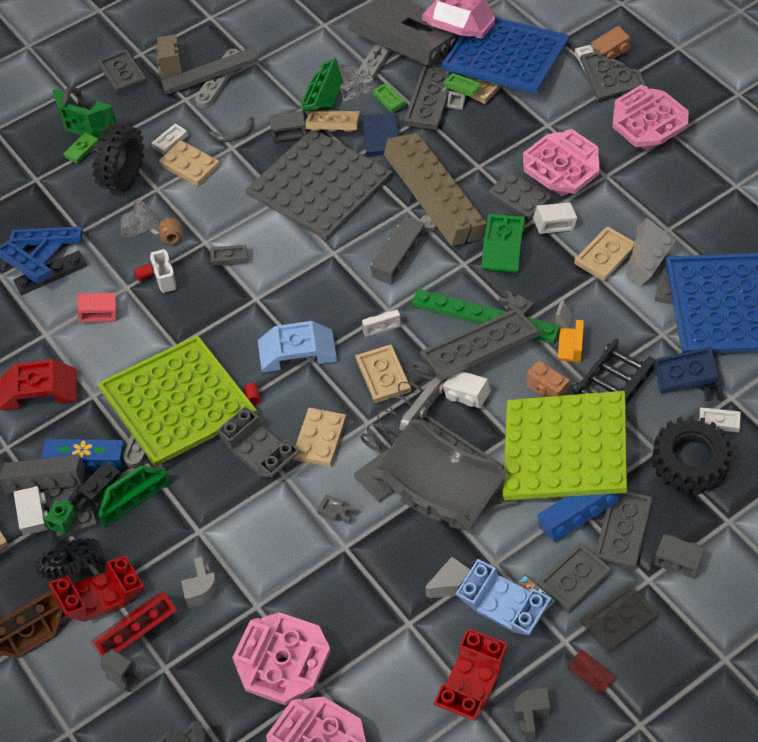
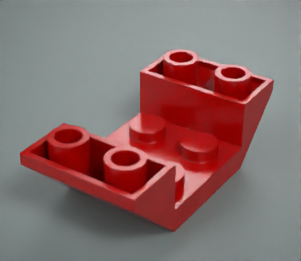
M54 359L14 364L0 377V410L20 408V399L55 395L57 403L77 401L76 368Z
M126 555L108 561L104 573L72 583L69 576H65L48 582L65 616L82 622L123 608L144 589L143 583Z
M467 628L459 646V656L446 685H441L433 704L476 721L484 711L500 674L508 643Z

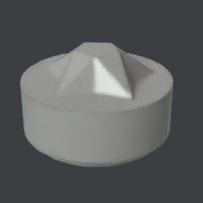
M424 215L420 219V222L425 223V232H432L437 229L429 215Z

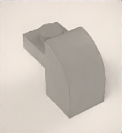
M202 557L194 559L198 577L181 581L188 608L209 602L217 591L215 574L210 573L208 563L204 564Z

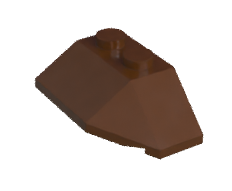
M51 590L0 618V655L19 658L56 635L63 610Z

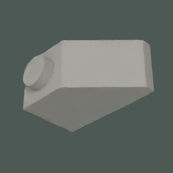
M451 557L426 585V596L428 598L456 596V592L470 572V569Z

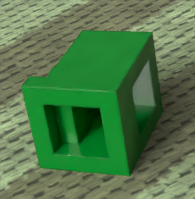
M63 499L61 502H54L48 515H45L44 521L48 529L67 534L77 513L73 504Z

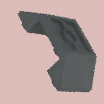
M246 406L217 429V433L230 451L261 477H273L300 453V449L290 441L285 439L281 442L260 425L259 416Z

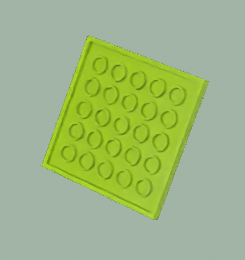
M198 335L97 383L99 390L155 467L219 435L217 429L244 406L257 415L256 408Z
M625 391L507 400L504 470L507 474L503 481L504 500L627 493Z

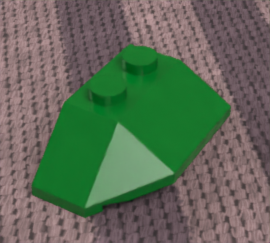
M336 58L324 62L321 65V69L311 80L300 104L301 109L304 111H321L333 107L342 85Z
M141 465L106 488L99 511V518L104 528L171 484L168 472L163 469Z

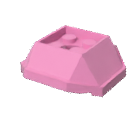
M436 0L422 16V20L433 27L462 36H475L481 39L495 23V17L486 0Z
M640 85L615 100L612 128L635 147H642L648 151L652 147L666 142L688 127V110L665 91L649 89L647 86Z
M573 129L547 134L523 153L524 172L560 196L568 193L576 194L599 175L598 146Z
M279 612L261 619L250 620L232 658L246 692L287 705L292 700L298 699L314 690L331 650L319 625ZM281 658H287V661L279 662Z
M325 697L292 700L266 735L267 742H366L361 719Z

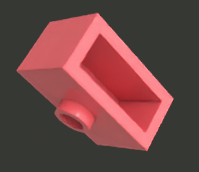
M77 293L78 322H116L115 293Z

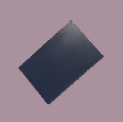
M395 112L363 115L362 123L366 156L384 155L388 138L398 136Z
M711 347L655 360V369L661 394L719 381Z

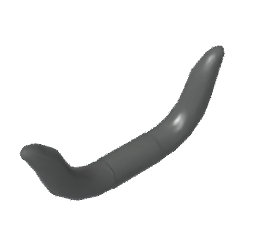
M72 86L66 88L63 94L62 105L65 106L68 103L69 96L72 93L77 97L78 106L84 108L82 92Z
M252 116L248 118L247 126L243 130L230 135H220L213 131L208 132V134L221 142H229L241 138L251 131L253 127Z

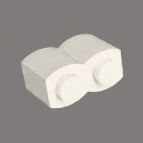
M164 249L151 252L150 259L159 289L163 293L175 290L177 284L168 253Z

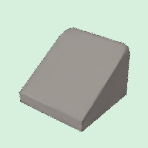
M449 91L446 108L463 110L467 96L459 92Z
M561 301L556 312L555 324L560 325L561 328H570L573 313L566 303Z

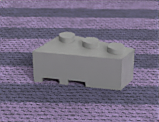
M648 218L637 227V235L633 243V253L630 256L626 276L640 287L653 275L676 241Z

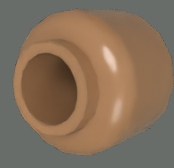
M167 218L161 221L158 227L160 239L166 244H176L183 236L181 223L175 218Z

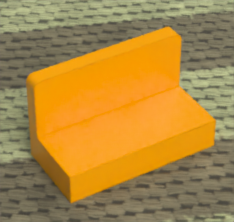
M576 320L575 329L560 328L559 361L581 362L584 320Z

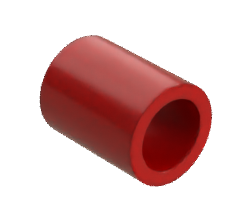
M149 263L133 270L138 281L154 275Z
M247 384L244 387L246 397L252 405L258 404L261 399L257 384Z

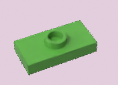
M454 73L444 81V87L470 97H474L482 88L481 83Z
M387 83L372 90L373 95L391 113L405 107V101Z
M85 132L64 153V157L78 164L96 146V143H99L98 138Z

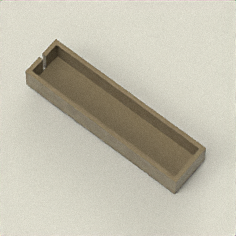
M414 133L388 138L384 156L431 217L449 244L454 246L463 244L466 240L467 242L481 240L487 225L486 221L420 135Z

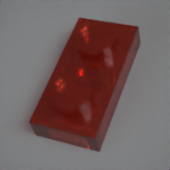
M582 649L567 665L570 671L600 695L616 679L615 675Z

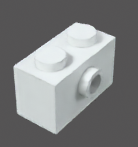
M571 203L538 205L533 219L539 233L543 234L573 231L577 216Z
M462 371L448 377L443 385L447 399L481 408L491 392L487 378Z
M38 486L15 491L14 497L19 528L23 535L48 530L44 521L45 515H48V511L44 510V504H47L45 493H41Z

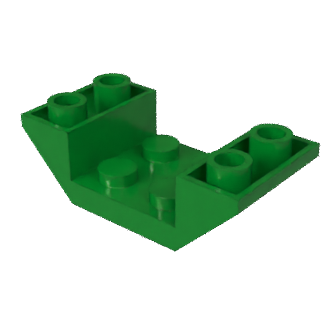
M52 90L61 121L66 131L83 135L86 132L98 138L100 134H104L105 127L109 128V124L117 123L112 105L97 101L93 108L88 110L72 105L69 98L68 103L63 106L64 91Z
M492 212L488 214L481 270L518 273L526 215Z

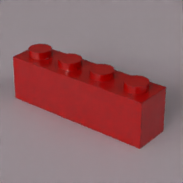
M160 591L90 642L101 658L110 649L120 652L177 611L167 594Z

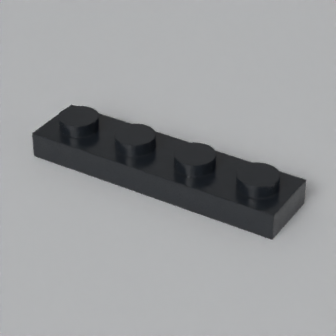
M78 250L46 264L45 266L51 269L52 276L37 284L26 275H21L13 279L22 296L87 267V263Z

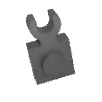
M506 290L505 297L507 299L499 297V303L507 306V311L518 308L526 316L533 309L534 303L519 294L515 298L510 291Z
M327 494L317 509L318 515L333 521L340 517L345 523H351V517L346 516V514H356L354 507H344V501Z

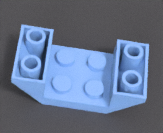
M313 321L274 326L258 340L262 373L281 370L280 361L309 356L317 355L318 364L337 362L332 329Z
M477 559L456 592V596L477 613L513 633L524 635L531 634L552 600L551 597L534 588L529 592L498 575L496 568Z

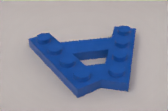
M82 227L12 230L9 241L0 245V258L38 284L52 276L51 269L45 266L47 261L63 244L81 243L83 229ZM28 245H36V249L30 255L23 251Z

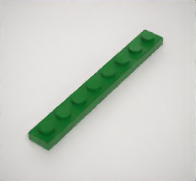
M417 289L411 302L414 308L478 325L507 313L506 311ZM526 317L538 330V336L533 339L551 344L555 343L560 325Z

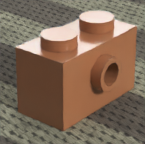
M619 26L591 42L594 51L602 53V56L609 59H615L631 48L630 37Z
M538 360L527 372L526 386L542 397L565 396L569 394L570 380Z

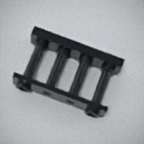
M615 338L611 344H607L602 356L582 381L575 384L572 392L574 395L591 394L593 392L588 390L592 383H595L610 392L625 391L627 406L654 371L656 359L648 356L644 362L637 361L618 350L619 340ZM614 356L636 368L637 372L634 375H629L609 364V361ZM604 369L627 383L624 388H619L598 375Z

